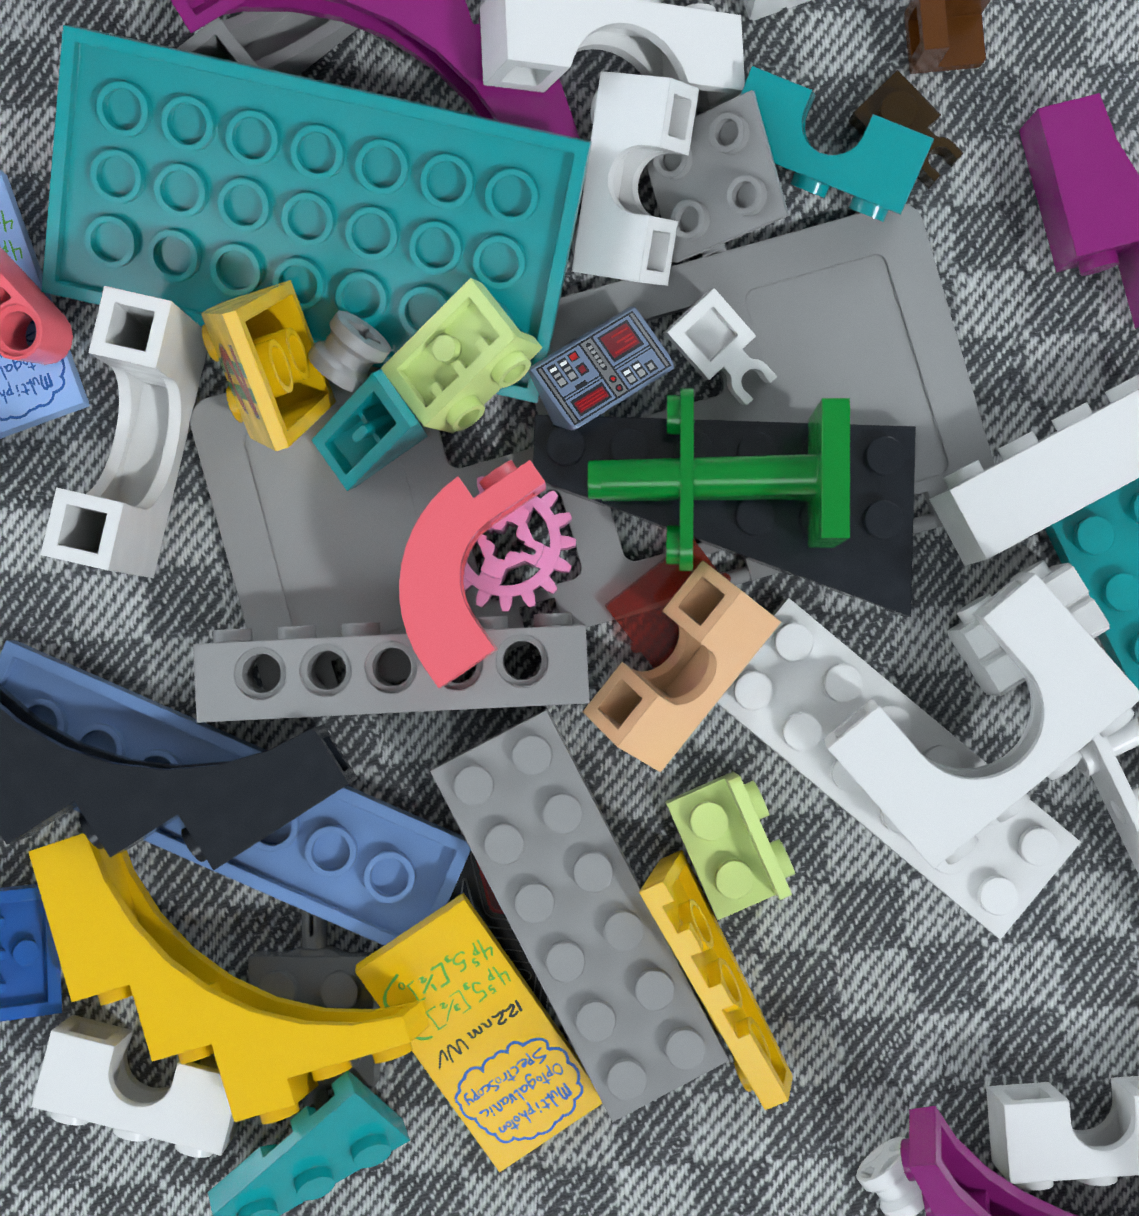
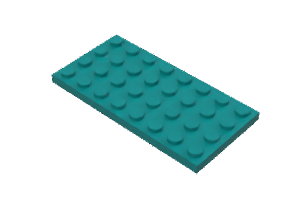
M63 25L41 292L100 305L104 286L172 301L202 327L205 323L201 313L219 303L291 280L314 343L326 340L331 333L329 323L339 310L349 312L367 322L389 343L391 352L382 363L372 365L373 367L381 368L472 278L483 283L521 332L535 337L542 346V349L530 360L532 366L549 356L592 141L78 26ZM529 372L513 385L501 388L496 393L497 395L538 403L540 395Z

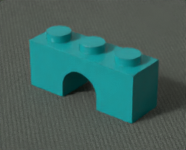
M754 66L751 67L741 95L750 90L755 92L774 163L795 172L790 182L791 185L823 198L826 197L829 187H833L853 196L848 208L884 222L888 211L901 215L934 138L873 114L863 138L854 148L839 155L820 153L811 146L806 135V119L816 96L813 90Z

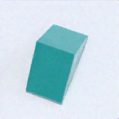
M381 369L373 372L311 441L344 488L349 491L427 438L428 435Z

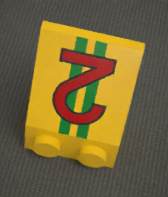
M291 280L219 303L201 313L205 323L202 326L204 345L210 357L216 362L220 361L229 384L226 389L229 408L238 422H244L251 439L274 451L289 448L336 403L328 379L308 359V352L315 343Z

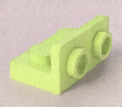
M470 278L380 369H382L424 427L454 433L472 426L483 415L485 403L501 388L511 386L519 381L530 369V360L542 349V346L535 337L521 332L483 283Z
M733 771L665 801L717 920L774 895L780 900L792 895L785 878L794 875L795 871L780 839L769 843L760 819L769 816V812L754 780L743 784L741 777Z

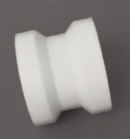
M896 1137L879 1145L862 1161L857 1170L856 1178L864 1189L869 1192H876L881 1199L880 1208L885 1216H916L924 1209L922 1191L916 1181H909L903 1170L900 1144L901 1140L905 1139V1137Z

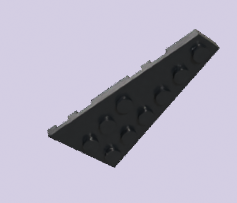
M535 414L533 465L544 479L546 486L604 507L613 508L663 529H666L667 525H679L680 500L602 501V499H588V460L680 458V435H667V419L597 416L578 429L568 430L553 425L549 415ZM694 419V458L808 454V423ZM850 424V538L836 547L808 548V502L802 500H694L693 538L704 544L788 575H795L828 587L830 590L851 598L855 597L885 608L884 610L900 616L911 617L916 426Z

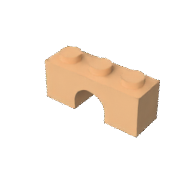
M703 560L663 609V612L675 621L679 627L678 643L670 657L660 666L649 671H637L621 662L582 711L618 748L659 772H662L781 623V621Z

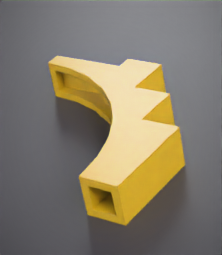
M82 833L28 851L71 1002L98 995L100 1006L133 996L152 1062L178 1055L180 1064H187L214 1054L234 1122L258 1115L262 1124H270L288 1118L300 1111L298 1102L319 1086L317 1081L329 1079L352 1068L350 1060L372 1054L375 1064L402 1057L413 1050L411 1042L430 1026L422 1000L378 1009L323 1008L277 997L232 976L196 950L161 913L135 872L127 850L109 857L104 848H96L86 835Z

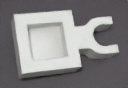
M715 288L709 289L663 332L704 380H710L717 372L722 370L726 375L729 391L741 405H748L753 400L742 387L741 380L745 372L750 369L756 371L765 383H771L777 378L767 364L759 359L750 358L743 351V348L756 335Z

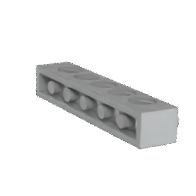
M572 613L535 614L534 627L508 629V616L476 617L498 650L476 665V670L469 680L463 682L453 680L442 688L437 687L420 662L407 633L381 635L380 622L341 624L342 637L317 638L316 625L277 627L278 640L253 641L252 628L213 630V643L193 644L196 721L199 723L590 703L586 625H572ZM519 641H526L535 645L542 658L540 670L534 676L526 679L513 676L505 665V654L508 648ZM393 647L404 651L411 661V673L408 679L400 685L388 683L379 672L381 656L385 651ZM327 651L340 655L346 665L345 678L336 688L325 686L316 675V663L320 656ZM265 654L273 657L281 669L280 681L271 691L260 688L253 678V666L257 659Z

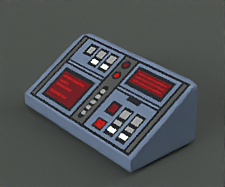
M630 306L532 365L528 372L553 425L568 430H575L670 372L675 367L670 355L636 307Z

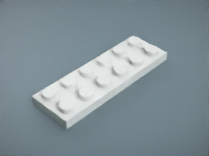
M786 598L772 614L781 623L719 699L717 704L990 933L1001 940L1081 842L1033 801L1029 800L1028 804L1011 819L1001 823L995 819L976 835L979 839L977 845L963 859L954 864H948L944 861L937 868L933 869L828 750L823 739L873 698L913 745L931 760L954 768H976L987 765V763L790 598Z

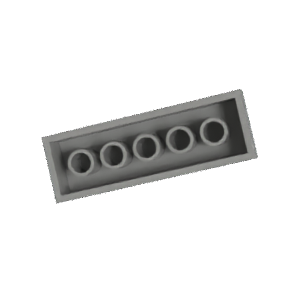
M548 708L436 765L430 771L612 1122L729 1061L722 1041L695 989L639 894L641 886Z

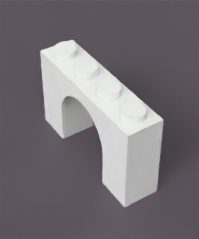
M104 286L88 353L109 365L117 378L119 410L115 437L106 466L99 480L88 493L83 494L56 487L40 555L104 570L154 578L207 350L202 338V327L172 301Z
M1022 571L972 613L1019 667L1030 692L1031 709L1027 727L1018 743L1006 755L990 764L976 768H954L937 763L925 756L913 745L873 698L823 739L828 750L933 869L937 868L944 861L948 864H954L963 859L977 845L979 839L976 835L995 819L1001 823L1014 817L1028 804L1030 797L1027 793L1046 777L1050 780H1055L1065 775L1081 760L1082 754L1079 752L1081 748L1098 734L1102 737L1114 734L1134 716V711L1131 707L1139 701V690L1035 573Z

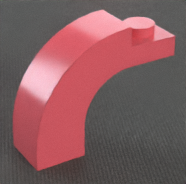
M510 460L494 469L479 482L484 492L475 498L472 497L459 476H457L430 501L412 529L405 547L400 570L399 600L401 614L413 650L438 688L445 687L498 650L473 614L467 601L464 587L465 567L475 543L488 529L546 490L544 479L530 460L518 468Z

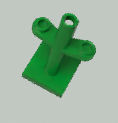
M681 388L680 395H667V435H680V458L588 460V499H602V501L680 500L679 525L666 526V564H679V571H693L694 500L785 499L807 501L808 548H834L850 538V398H822L808 419V454L694 458V388Z

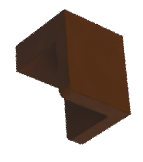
M911 0L904 13L910 74L981 67L986 60L982 13L991 0Z

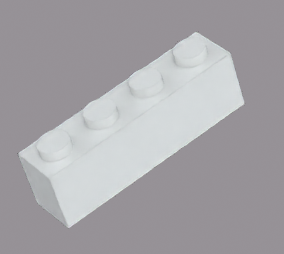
M1139 374L1107 390L1105 394L1110 403L1092 412L1086 402L1051 420L1057 430L1051 435L1038 441L1034 432L1031 431L998 448L1003 460L984 470L979 460H976L943 478L949 489L929 500L965 566L995 556L1139 478Z

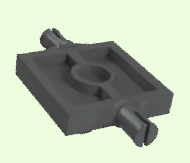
M302 909L300 910L302 914V946L287 952L256 951L248 956V983L277 997L323 1008H379L375 999L355 973L356 964L374 952H347L335 946L327 945V920ZM372 1054L350 1060L352 1068L348 1070L365 1086H375L380 1080V1063H374ZM342 1074L317 1081L319 1086L303 1098V1108L309 1106L315 1108L316 1111L329 1101L328 1090L333 1089L331 1084Z

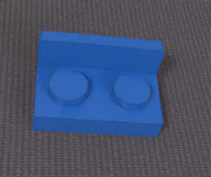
M38 884L0 888V1022L62 1013L61 964Z

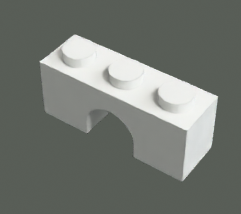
M601 71L598 91L592 99L590 109L593 124L592 145L583 185L579 223L574 229L571 243L574 255L572 272L668 286L678 221L650 215L640 202L638 182L644 167L656 156L667 153L689 156L699 88L670 77Z
M71 1015L51 1030L31 1107L51 1112L50 1116L55 1121L67 1125H85L91 1122L111 1127L116 1136L129 1141L141 1142L154 1138L173 1143L178 1152L197 1158L210 1157L212 1154L221 1156L235 1136L239 1121L234 1122L214 1054L187 1064H180L178 1062L172 1085L154 1088L139 1082L129 1068L127 1053L133 1030L76 1015Z
M1139 1076L1111 1078V1110L1101 1124L1088 1130L1072 1129L1069 1100L1049 1082L986 1086L992 1163L1007 1181L1026 1190H1045L1053 1187V1181L1076 1179L1087 1185L1108 1186L1115 1184L1118 1181L1117 1177L1139 1175Z

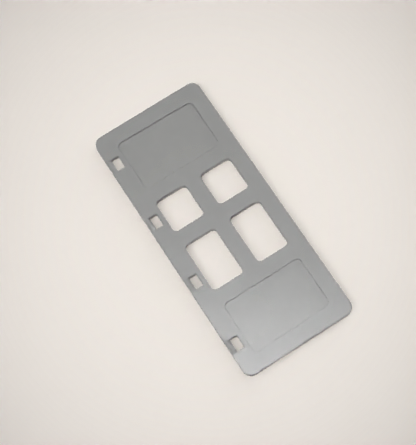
M905 204L901 215L888 211L884 222L858 213L726 252L671 266L668 286L621 280L560 298L549 355L630 306L636 307L647 322L686 311L709 289L715 288L756 335L743 348V351L750 358L759 359L767 364L777 378L771 383H765L756 371L750 369L745 372L741 380L742 387L753 400L748 405H741L729 391L726 375L720 370L721 393L717 396L694 402V419L808 423V419L822 398H850V424L916 426L914 496L922 493L925 494L930 514L913 519V535L943 526L929 499L949 489L943 479L945 476L976 460H979L984 470L994 465L925 225L920 213L908 204ZM372 366L368 371V376L381 369ZM329 379L328 381L336 403L289 448L274 451L249 437L244 422L240 423L234 418L227 402L226 392L200 401L194 407L190 418L191 430L247 629L252 628L253 641L278 640L277 627L316 625L317 638L342 637L341 624L380 622L381 635L406 634L399 600L400 570L406 544L421 513L430 501L457 476H459L472 497L480 494L477 487L478 477H485L494 469L510 460L513 461L517 468L528 460L533 463L534 448L467 467L455 468L448 462L440 431L424 427L413 413L428 437L360 485L347 491L311 441L354 394L332 383ZM540 398L538 403H535L538 415H549ZM667 410L639 418L667 419ZM546 486V490L543 492L549 490L557 492L562 498L565 511L571 514L572 521L569 525L572 536L576 539V550L581 564V572L575 579L555 584L558 590L554 594L545 591L543 588L533 592L536 603L555 598L559 613H572V625H586L587 628L667 605L702 560L708 564L706 555L722 550L704 543L693 545V571H679V564H666V553L639 561H631L623 553L610 507H604ZM472 548L467 561L473 571L479 576L480 572ZM743 558L745 562L744 567L720 574L734 585L777 574L780 571ZM473 586L465 592L475 617L508 616V629L524 628L519 608L528 605L523 601L522 596L513 597V605L510 612H502L499 600L490 599L484 608L477 606L476 596L479 589ZM519 641L512 644L508 648V650L528 645L531 643L526 641ZM390 648L383 653L379 660V672L388 683L408 679L411 673V661L408 655L401 649ZM327 651L320 656L316 663V675L325 686L336 688L343 681L339 682L334 661L342 659V657L332 651ZM265 654L259 657L256 663L264 690L271 691L280 681L281 669L273 657Z

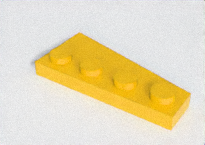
M683 850L660 859L640 889L639 894L707 1009L714 1028L722 1035L733 1054L735 1069L743 1087L748 1092H755L764 1110L789 1101L793 1075Z

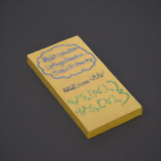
M464 893L356 964L355 973L380 1008L422 1000L430 1026L411 1042L412 1052L499 1172L603 1104L578 1055Z

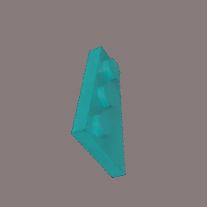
M346 1071L331 1084L335 1096L319 1110L316 1111L315 1108L309 1106L303 1108L290 1120L293 1132L279 1144L260 1146L207 1192L212 1215L280 1216L306 1200H315L325 1196L339 1181L362 1168H369L382 1163L390 1156L391 1151L409 1142L410 1138L403 1118L351 1072Z

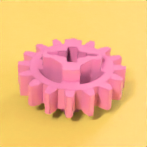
M483 476L477 478V487L480 494L484 492L479 484L484 478ZM554 490L545 494L541 499L537 496L486 531L491 535L494 532L504 535L509 526L517 528L516 537L527 550L534 552V555L523 551L520 553L509 551L504 560L496 558L498 549L487 536L482 535L476 542V544H479L485 560L479 576L473 571L467 561L464 587L465 592L473 586L479 589L476 596L477 606L484 608L492 596L499 597L502 612H510L513 605V597L522 596L523 601L529 608L535 607L536 598L533 591L541 586L545 591L554 594L558 589L550 578L553 571L555 570L560 573L570 572L572 566L566 560L560 558L561 550L575 548L576 539L569 536H561L560 529L567 526L572 521L570 512L553 514L551 509L558 499V494ZM533 510L542 517L548 528L550 548L532 538L528 524ZM524 565L540 569L533 577L522 583L502 585L508 572Z

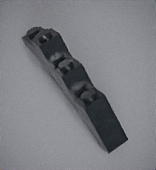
M0 684V836H2L6 844L32 836L78 806L83 814L80 816L79 822L88 840L96 848H104L109 857H113L130 849L180 817L186 826L181 829V834L187 848L200 862L207 860L214 871L358 779L324 724L314 727L270 750L232 761L179 765L136 760L84 744L41 720Z

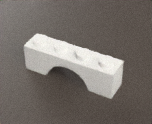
M485 0L480 6L483 85L545 92L571 67L576 52L589 49L614 53L631 63L642 75L670 77L699 88L696 111L706 112L741 94L745 85L741 15L717 12L715 7L709 4L698 3L684 7L660 3V0Z

